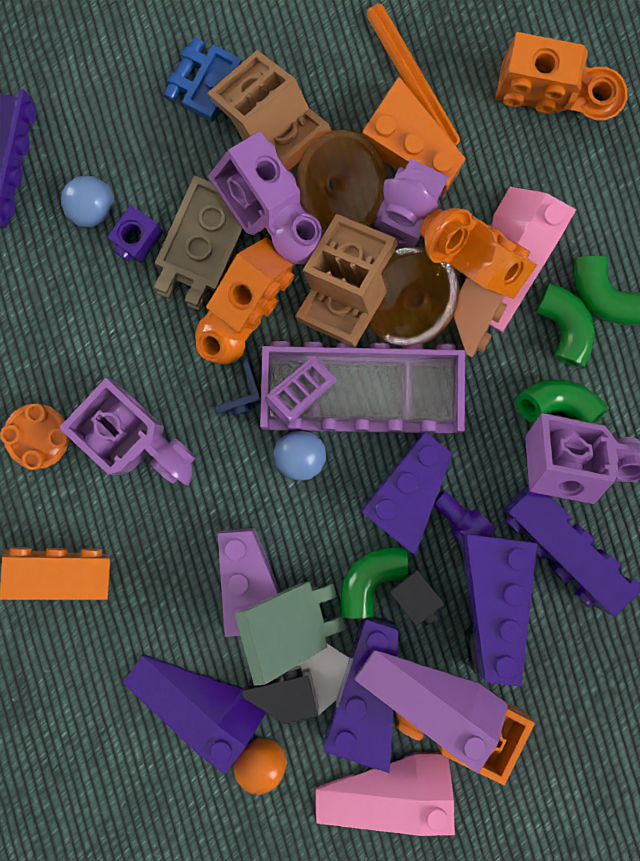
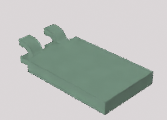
M310 582L299 583L235 613L254 686L269 683L326 649L328 646L325 637L346 629L343 617L341 616L328 621L327 618L323 619L319 603L337 597L334 584H328L321 588H318V586L311 588Z

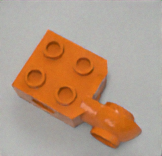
M516 32L502 62L495 100L503 101L505 105L510 107H520L522 105L533 107L536 111L545 114L572 110L580 112L585 117L594 121H604L617 116L624 109L628 99V88L623 77L613 69L608 67H585L588 55L585 45ZM593 93L600 94L603 98V101L597 100L593 96Z
M450 208L444 211L437 209L427 215L421 225L420 233L424 237L426 253L434 263L447 262L483 288L514 299L537 266L536 263L527 258L531 253L529 250L514 241H510L505 237L504 233L490 224L487 225L476 217L472 218V214L466 209Z
M263 238L236 255L207 304L206 308L209 311L199 321L195 332L196 349L201 357L207 361L222 365L236 362L243 355L245 341L250 333L258 328L263 315L267 317L279 301L275 298L278 292L286 290L293 281L295 275L292 271L296 264L283 259L269 238Z
M506 701L504 702L508 704L499 743L479 771V774L504 786L535 725V722L524 710ZM394 711L397 717L395 727L413 739L422 740L425 734ZM437 744L443 756L471 769Z

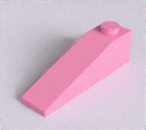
M509 187L493 215L491 226L504 233L505 237L510 241H514L529 250L531 253L527 258L537 264L514 299L504 297L502 302L507 304L506 310L499 323L492 321L490 325L501 333L514 315L576 209L548 193Z
M413 752L404 755L403 759L390 763V773L372 769L358 775L351 774L316 787V823L418 836L455 835L454 797L449 758L443 756L441 752Z

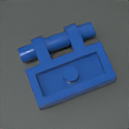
M194 37L189 47H184L180 55L182 60L175 73H170L166 81L168 86L163 96L169 101L175 102L179 93H186L182 100L183 106L213 122L219 108L212 103L207 93L242 63V59L213 44L206 56L201 53L205 43L201 39ZM193 67H198L200 69L193 82L188 80L187 78Z

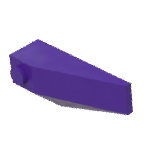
M147 655L141 657L123 681V684L189 747L224 775L244 750L266 714L265 711L244 699L243 688L240 686L228 685L213 680V677L204 674L201 676L183 670L180 666Z

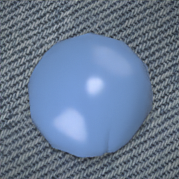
M78 176L65 185L61 195V206L65 216L71 222L81 227H94L105 221L109 217L111 205L115 201L109 185L94 176Z
M291 431L277 441L273 451L274 464L282 475L287 478L309 480L323 469L326 461L325 446L321 439L313 433Z

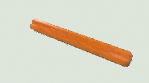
M377 3L370 7L367 11V18L405 84L454 145L457 146L460 142L459 135L384 6Z

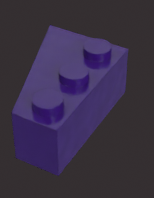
M426 432L421 433L360 509L363 514L414 555H416L452 453Z

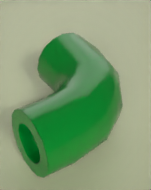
M583 256L574 258V280L577 295L589 312L605 322L620 325H640V292H622L611 285L608 277V257Z
M548 282L539 298L535 313L550 318L560 328L561 338L553 357L566 365L584 369L592 352L595 337L592 315L579 297L563 287Z
M569 380L541 381L521 392L515 400L516 407L522 417L533 423L536 422L541 413L560 412L568 415L573 420L596 424L610 408L600 397L585 386Z
M388 547L371 551L352 565L343 580L340 597L341 617L360 619L374 616V593L377 587L383 582L402 581L408 577L406 547Z

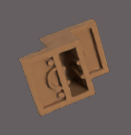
M258 50L207 93L212 103L231 118L243 141L261 131L266 140L273 144L277 157L288 171L332 134L329 124L308 108L296 79Z
M336 214L302 270L311 290L295 316L297 321L355 348L387 293L381 273L398 245L396 238Z

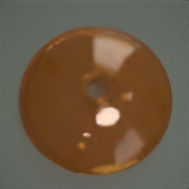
M335 130L317 137L304 151L297 170V187L300 190V202L305 212L313 215L325 231L336 214L365 226H369L377 218V213L384 200L383 185L387 179V172L383 159L376 147L364 136L349 130ZM331 179L335 184L334 190L330 188Z
M405 247L393 252L381 273L387 293L370 320L369 325L379 337L392 344L416 346L433 339L448 325L457 308L459 282L453 266L447 262L434 263L428 257L425 247ZM423 298L422 304L416 307L418 299Z

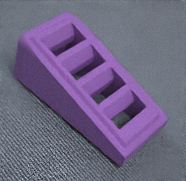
M313 356L275 387L265 397V402L289 426L337 382V379ZM312 368L325 380L323 384L320 385L309 373ZM302 377L315 389L312 393L299 381ZM293 385L306 397L304 400L301 401L290 389ZM283 394L296 405L293 409L281 398Z

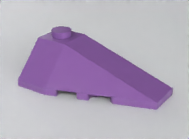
M373 650L354 678L360 685L476 773H479L499 743L508 704L478 682L422 666L377 650Z

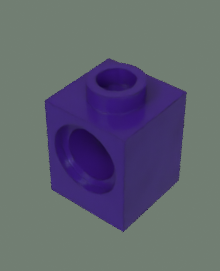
M130 204L107 238L115 245L113 251L124 260L129 262L134 258L139 263H142L164 232L158 223ZM133 231H140V240L134 244H128V235Z

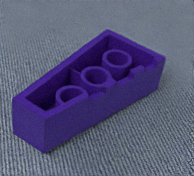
M528 484L502 509L508 516L505 520L507 525L518 535L523 532L531 542L537 543L536 555L541 559L546 556L554 564L551 571L563 583L566 584L570 581L577 589L574 595L587 608L593 605L615 617L640 593V583L636 579L632 580L622 576L617 571L622 565L612 555L609 556L600 548L595 550L592 547L595 544V539L578 524L575 523L572 526L568 522L571 516L551 496L530 492Z
M460 533L469 591V607L472 614L478 674L488 683L521 687L537 543Z
M373 616L362 618L324 736V752L390 773L394 710L354 680L373 650L397 657L399 630L396 623Z

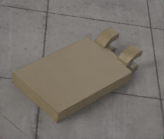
M195 175L154 263L157 268L162 269L154 289L157 290L158 295L170 299L176 281L190 286L191 288L187 293L185 302H187V307L200 312L207 289L215 292L222 281L244 229L213 183Z

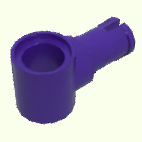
M445 490L438 493L434 507L451 523L450 528L454 530L451 534L460 543V533L491 536L496 530L477 510L464 509Z

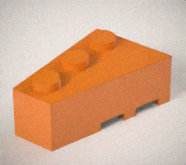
M400 77L397 78L362 132L360 146L397 170L400 167L406 169L410 159H413L449 176L440 198H443L466 159Z
M26 547L4 549L1 566L0 600H108L110 558L108 555L102 554V549L92 548L81 549V553H68L65 548H47L46 551H32V548Z

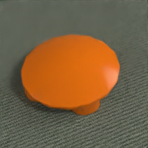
M39 403L24 405L15 410L0 432V438L10 457L21 466L30 470L47 468L58 462L66 452L70 439L59 429L65 422L62 415L52 407Z

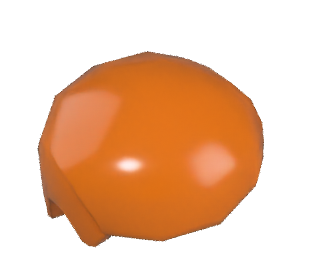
M257 738L252 743L246 745L233 764L237 783L244 791L250 794L262 795L272 791L284 776L287 766L285 752L275 741L266 738Z

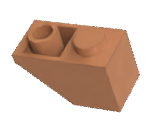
M466 278L451 310L465 352L473 357L477 351L484 352L492 336L487 331L492 321L499 323L507 304L502 302L505 297L504 295L485 289L470 278Z

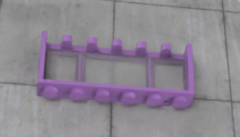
M285 341L270 342V346H262L260 427L262 430L460 434L465 431V350H456L455 345L449 344L437 345L436 350L423 349L421 344H405L403 349H389L390 345L385 343L370 344V348H356V346L354 348L345 343H337L336 348H324L323 343L305 342L303 347H290V343ZM315 356L337 379V382L287 426L266 404L265 397ZM313 368L309 371L320 385L325 382ZM304 377L299 380L311 393L315 390ZM294 385L290 388L301 401L306 398ZM285 394L281 396L291 409L296 406Z

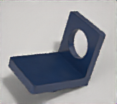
M248 361L243 362L253 394L215 406L217 414L221 415L232 411L233 416L241 415L252 411V404L261 402L257 383Z

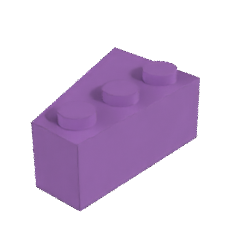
M255 528L222 530L218 533L225 637L241 636L235 613L281 592Z

